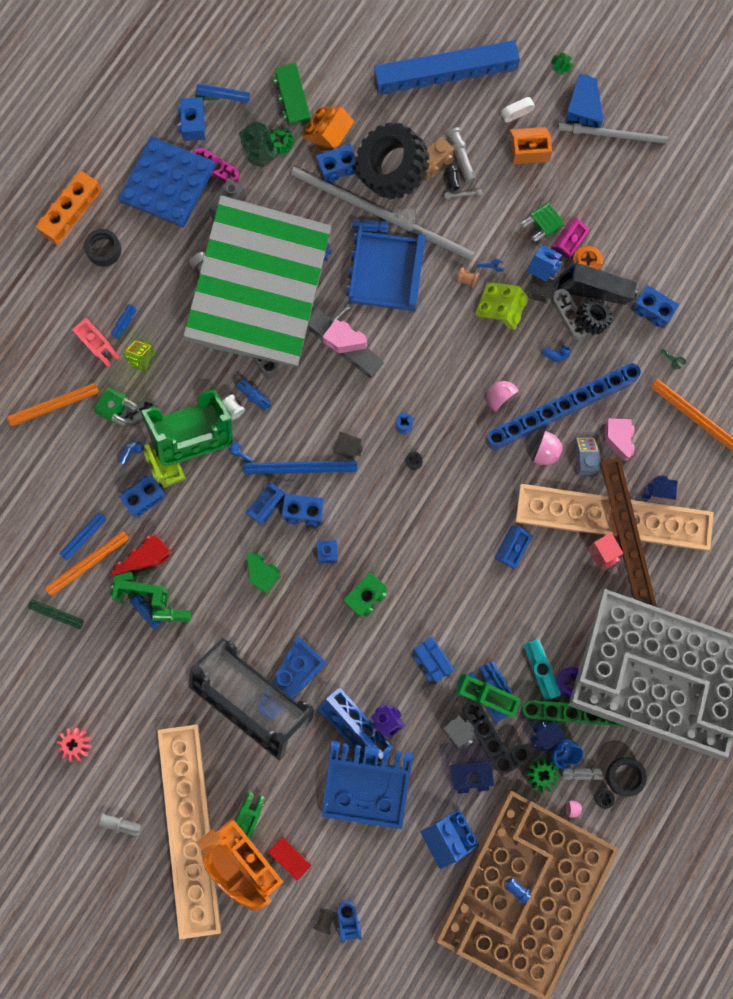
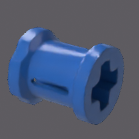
M401 413L396 418V430L400 434H408L412 430L413 418L408 413ZM401 421H402L403 423H405V422L407 421V422H408V425L406 426V425L404 424L403 426H401Z

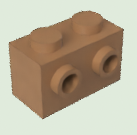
M442 136L427 149L429 153V160H427L429 168L425 170L426 176L424 180L426 182L431 177L437 175L445 165H448L453 160L454 148Z

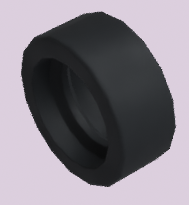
M108 229L94 230L88 234L84 242L87 257L97 266H110L117 262L121 256L122 248L117 236ZM98 240H111L114 248L110 254L104 257L94 255L92 247Z
M623 757L611 762L607 768L606 780L613 792L630 797L639 794L644 789L647 774L639 761ZM621 765H631L637 771L638 782L630 789H623L615 782V772Z

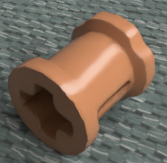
M462 267L456 283H463L474 289L479 273L468 272Z

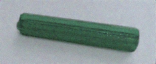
M31 599L28 604V609L74 628L81 629L84 624L83 619L34 599Z

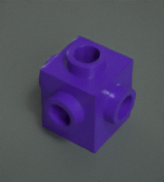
M381 705L371 716L374 721L373 727L383 737L391 738L406 727L400 718L402 717L401 712L395 706Z

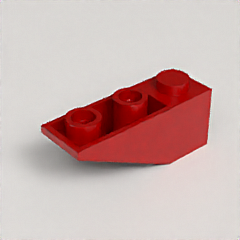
M155 534L153 536L149 535L142 541L143 545L138 549H133L123 563H117L110 574L115 576L130 571L135 574L157 568L173 553Z

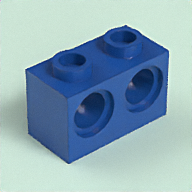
M351 144L316 155L317 166L323 180L326 182H334L340 177L352 176L357 172L356 167L358 165L355 164L356 156ZM348 160L350 163L345 164L343 161ZM331 166L333 169L328 170L326 167Z
M647 285L632 310L638 316L649 319L656 327L664 329L680 304ZM643 301L649 302L650 306L644 305ZM659 311H664L666 316H662Z
M149 475L139 479L138 484L134 487L126 488L119 498L131 515L137 519L165 499L167 495L153 476ZM155 486V490L152 493H146L147 487ZM133 497L139 498L137 504L130 505V500Z
M285 494L282 512L283 520H286L288 524L304 522L305 525L312 527L322 524L324 498ZM291 506H297L299 508L296 514H290L288 512ZM311 508L318 510L315 516H309L307 512Z

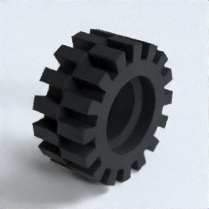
M594 298L586 300L576 311V320H579L577 324L582 325L581 329H586V333L589 334L591 332V335L602 333L612 323L611 320L613 319V316H610L612 311H608L610 307L608 305L605 306L604 301L600 303L598 298L596 300ZM590 312L598 318V321L591 316Z

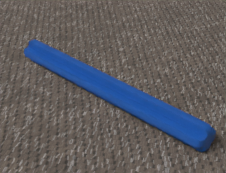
M357 461L245 463L243 465L244 474L356 472L358 470Z

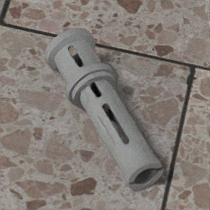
M452 128L445 133V137L449 139L450 145L454 148V154L465 183L470 184L476 180L465 150L466 143L462 140L460 128Z

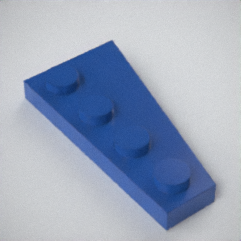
M298 636L272 684L293 700L327 664ZM269 688L257 707L272 723L285 710V708L269 696Z

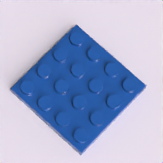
M150 136L118 200L123 204L184 228L216 163Z

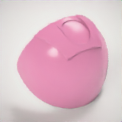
M496 382L487 391V404L492 411L496 412L508 398L520 391L511 382Z
M545 431L533 461L534 463L549 465L558 461L562 452V445L555 435Z

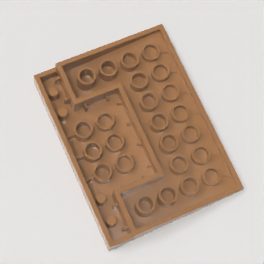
M507 789L433 939L463 958L541 999H549L619 848ZM511 877L522 887L529 889L531 897L525 904L518 903L517 898L504 888L505 883Z

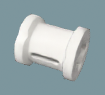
M229 395L222 401L227 412L230 414L231 420L237 419L245 411L244 407H240L236 402L234 395Z

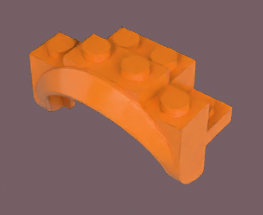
M232 818L218 831L215 832L211 829L196 842L201 848L202 862L207 873L215 884L230 898L253 912L264 908L272 901L268 896L283 881Z

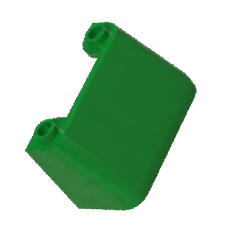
M215 389L201 393L197 398L196 406L162 416L160 409L155 407L142 410V418L157 457L163 466H170L226 448L233 441L231 417Z

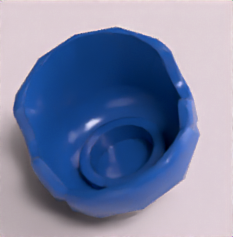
M562 739L552 747L551 761L556 767L567 769L569 764L577 766L583 758V750L575 741Z

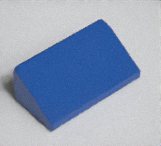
M512 525L494 559L512 569H516L532 535L521 527Z

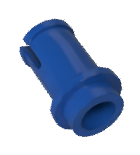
M513 877L504 885V888L517 898L518 903L525 904L531 897L529 889L522 887Z

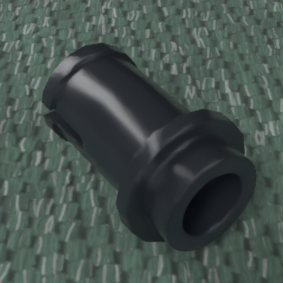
M455 166L446 167L444 176L447 177L449 191L460 189L457 177L458 169Z

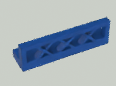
M338 688L317 708L354 750L356 745L361 746L359 756L364 759L365 746L378 748L376 742H380L389 751L393 748L392 744L375 730L373 723L341 688ZM338 695L342 699L343 705L338 704L334 697ZM349 712H353L357 716V720L352 719L349 716ZM363 727L369 729L370 735L365 734ZM380 749L378 761H380L383 758L384 751L382 752Z

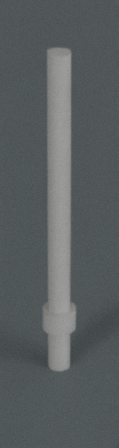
M559 123L558 126L560 131H568L577 135L584 133L666 144L668 136L581 126V123Z

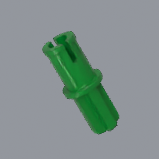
M173 608L151 609V621H168V623L190 622L191 611L173 610Z

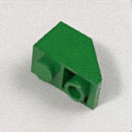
M249 551L247 553L250 582L264 594L268 595L281 578V575L278 573L280 570L273 564L268 566L264 563V558L257 552L252 554Z

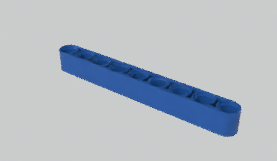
M635 363L627 364L491 430L487 437L488 447L492 450H498L634 384L641 374L640 367ZM626 372H633L634 377H629ZM610 379L616 380L618 385H612ZM593 387H598L601 393H595ZM577 395L583 396L584 399H585V401H583V402L578 401L577 398H576V396H577ZM559 404H566L568 406V409H561ZM542 412H549L551 418H545ZM528 419L532 420L535 425L528 426L525 421ZM515 428L518 433L513 435L509 433L508 429ZM498 436L501 442L495 443L491 437Z

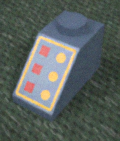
M575 438L577 476H596L600 471V455L596 439Z

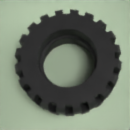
M388 122L385 123V126H377L376 130H371L368 133L366 139L363 138L361 141L362 145L357 150L359 155L356 157L355 164L358 165L356 171L359 179L365 186L380 197L395 199L397 197L399 199L403 198L404 194H411L413 192L412 189L418 188L421 185L419 182L421 179L424 180L426 176L425 170L429 168V163L427 162L429 160V153L427 152L426 144L410 127L398 122L394 124ZM403 148L404 155L398 168L389 174L382 175L381 167L387 154L394 149Z

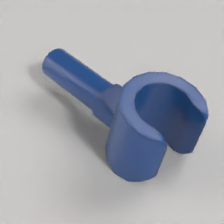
M494 259L489 263H477V268H493L497 272H502L504 269L497 266L500 263L504 264V262L500 259Z
M232 442L229 452L232 455L243 458L248 463H252L253 460L240 452L241 445Z

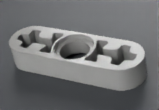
M564 289L557 290L553 295L552 303L571 337L575 340H582L587 334L586 329L581 334L575 332L576 326L578 329L582 327V325L577 323L576 325L574 324L577 321L576 311L578 308L568 291ZM559 295L561 298L565 297L564 304L561 300H557ZM571 310L575 313V317L568 319L565 316V312Z

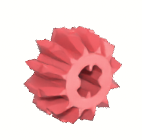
M75 727L73 731L68 728L66 729V734H60L63 741H57L56 744L62 745V748L57 750L58 753L64 752L61 757L62 759L68 758L69 762H74L75 758L77 761H82L81 754L88 756V752L85 749H91L92 746L86 745V742L90 741L91 738L85 737L87 733L85 730L80 732L79 728ZM75 742L78 743V746L73 748L70 747V744Z

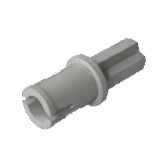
M102 814L99 822V827L115 830L116 833L122 832L138 836L141 830L140 824L126 821L123 817L119 819Z

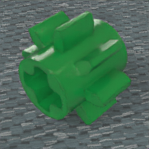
M564 52L554 55L550 62L553 64L552 70L561 75H564L565 72H570L574 65L571 63L572 57Z

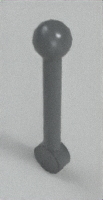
M346 303L344 309L335 318L329 320V324L332 325L335 319L338 320L346 311H350L352 305Z

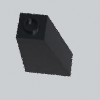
M575 263L560 274L557 290L564 289L571 295L598 298L602 301L626 305L637 296V282Z

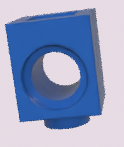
M337 540L317 541L319 564L338 563Z

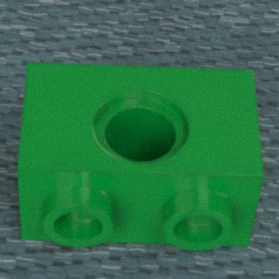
M369 572L343 602L359 618L363 616L367 618L374 610L372 606L377 601L381 603L388 595L386 593L388 587ZM364 592H370L373 598L366 602L362 600L361 596Z

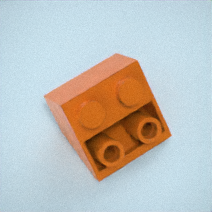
M342 106L320 107L315 111L312 120L305 126L301 136L324 150L337 149L355 121Z
M546 127L510 129L513 164L550 161L552 154L551 135Z

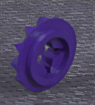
M576 667L563 669L556 679L560 694L568 699L571 697L572 689L569 685H564V683L570 680V674L573 681H576L579 671Z

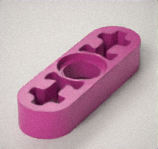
M204 148L194 150L193 153L200 156L204 155L205 158L221 165V168L213 170L211 175L226 183L228 180L227 173L229 175L234 173L235 177H230L229 179L236 183L239 182L240 176L237 168Z

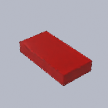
M283 836L268 851L296 881L312 866Z

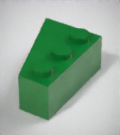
M292 63L276 67L275 74H272L275 86L277 85L279 90L277 93L279 103H282L284 107L282 111L284 122L288 121L289 126L310 121L311 117L297 64Z

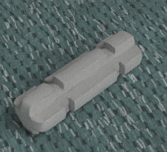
M592 768V770L562 769V778L564 780H572V778L574 780H591V778L593 780H601L602 770L599 768Z

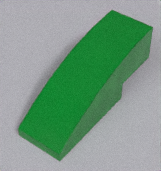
M465 674L460 675L454 693L512 718L515 717L521 702L520 698Z

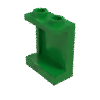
M116 579L115 584L111 585L110 596H112V600L119 604L124 603L125 594L128 593L153 597L151 604L156 609H166L169 591L163 586Z

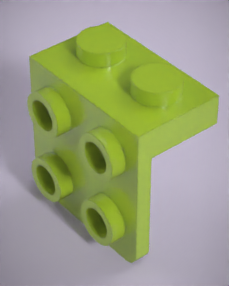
M488 283L475 314L481 318L502 320L508 329L516 330L517 324L521 320L524 306L527 304L528 296L520 286Z
M149 443L145 445L146 451L143 452L151 467H154L151 469V472L158 484L161 483L166 488L186 479L180 463L163 466L155 450L151 448Z

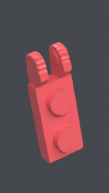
M87 318L72 329L97 358L99 357L107 367L111 364L102 355L106 350L110 352L114 359L118 360L120 358L111 347V344Z

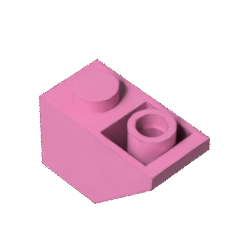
M335 319L323 336V343L337 353L362 350L367 347L366 336L359 331L355 332L352 330L351 326L345 321L340 322Z
M608 418L605 422V443L623 461H628L634 455V444H631V437L634 436V426H631V419Z

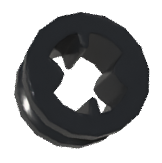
M411 452L406 456L408 468L418 470L422 467L423 458L421 454ZM414 456L418 457L419 462L418 465L415 463V466L411 465V460H409L411 457L414 459Z
M600 790L595 795V802L600 808L608 809L614 805L615 798L610 791ZM606 793L608 794L607 798L610 801L609 803H605V805H602V800L600 799V796H605Z

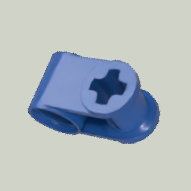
M343 900L338 906L341 943L357 938L362 940L356 906L351 900ZM344 906H349L353 912L351 915L345 916L342 914L341 909Z

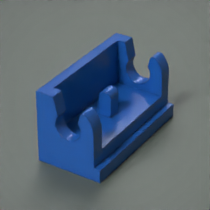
M270 482L245 513L259 525L263 526L284 500L285 492Z

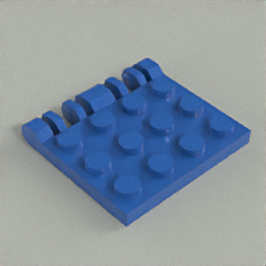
M332 741L321 817L402 829L413 753L405 752L403 767H399L401 752L397 751L395 753V766L387 765L389 750L384 749L382 764H379L380 748L365 746L364 759L359 761L361 746L356 745L354 760L346 759L349 746L344 743L342 757L338 758L340 742Z

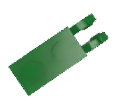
M251 791L246 793L243 804L240 806L234 820L249 839H251L259 820L260 811L265 800L260 795L255 802L254 810L249 809L254 794Z

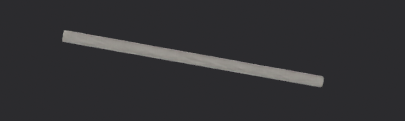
M293 167L291 171V176L417 236L418 234L426 235V240L470 261L475 252L301 169Z

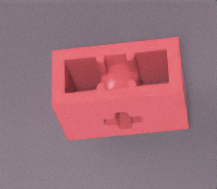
M612 533L595 541L587 548L599 569L603 566L607 569L620 561L619 557L624 554Z

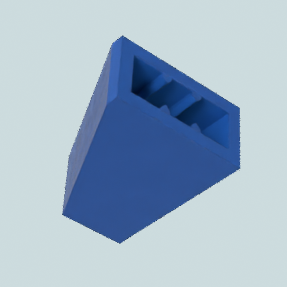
M579 74L565 121L581 123V126L601 128L604 117L597 78Z

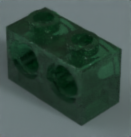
M253 121L239 133L241 144L246 149L248 160L252 165L263 168L278 157L265 124Z

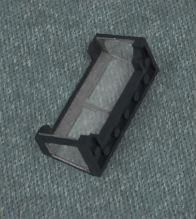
M222 637L190 668L189 688L280 761L311 722L315 710L307 701L295 702L238 657L235 644Z

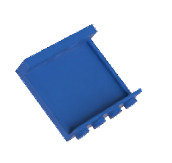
M359 226V232L355 233L354 244H357L356 250H352L351 256L354 266L349 269L351 285H347L346 289L349 303L416 312L426 235L418 234V239L362 232V227Z

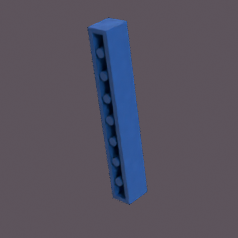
M512 40L374 65V78L378 94H390L399 90L407 91L410 88H424L432 84L440 85L445 82L460 81L465 78H478L482 75H494L504 71L511 72L518 69L520 57L516 41Z

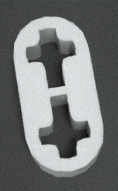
M527 97L505 107L500 114L505 122H510L531 112L535 105L532 99Z

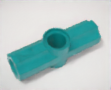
M540 639L523 644L532 668V674L537 681L544 701L560 696V691L552 673V666L546 658ZM539 664L546 667L545 675H540L537 672Z

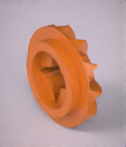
M583 246L575 252L574 264L579 263L588 266L586 262H583L588 254L589 260H592L589 267L598 270L601 268L603 256L597 248Z

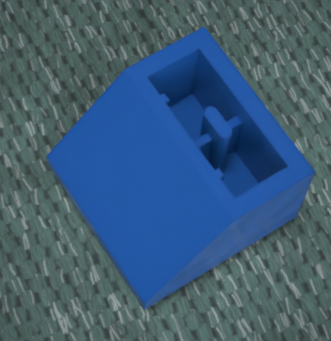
M460 809L420 831L439 869L457 862L479 846Z

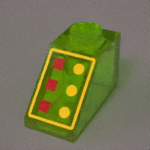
M134 340L126 348L123 355L131 367L148 372L156 351L150 342Z

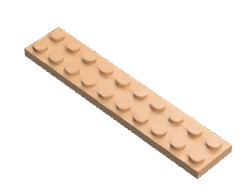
M520 484L515 523L601 536L612 533L613 537L618 538L608 496ZM631 500L642 542L702 551L710 550L714 512Z
M199 725L158 730L179 939L220 934L222 931L217 886L207 873L202 862L201 848L196 844L210 831Z

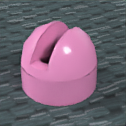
M567 801L565 808L567 817H578L582 810L581 804L577 801Z

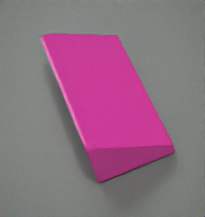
M579 218L570 219L552 245V248L570 259L589 232V229Z

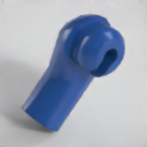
M546 346L541 355L554 362H560L569 358L571 349L568 346H563L560 350L554 351Z

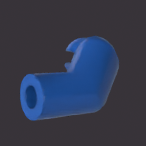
M134 441L124 446L117 461L126 465L132 453L141 454L143 452L144 445Z

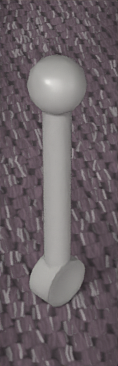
M477 189L473 192L454 194L446 192L444 198L445 200H450L452 197L481 196L482 190Z

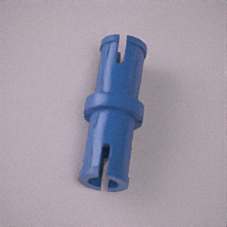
M242 379V383L239 382L236 388L245 394L250 402H254L263 412H266V408L269 409L272 402L267 400L258 388L255 389L245 379Z

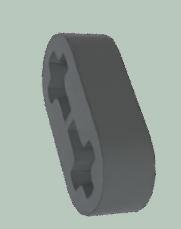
M144 399L135 403L137 404L135 410L129 407L125 408L121 416L126 420V424L133 426L143 422L141 411L146 409L145 405L149 404V406H152L151 408H157L153 400ZM131 412L132 414H135V415L133 416V418H134L133 420H130V419L128 418V417H129L128 413Z

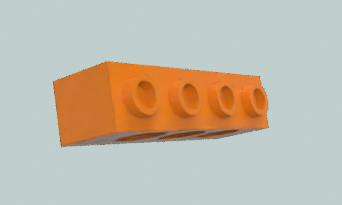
M83 171L75 175L69 186L62 190L57 201L50 205L45 216L38 220L36 228L40 235L58 246L101 193L102 188L99 182ZM60 219L58 223H53L55 220Z

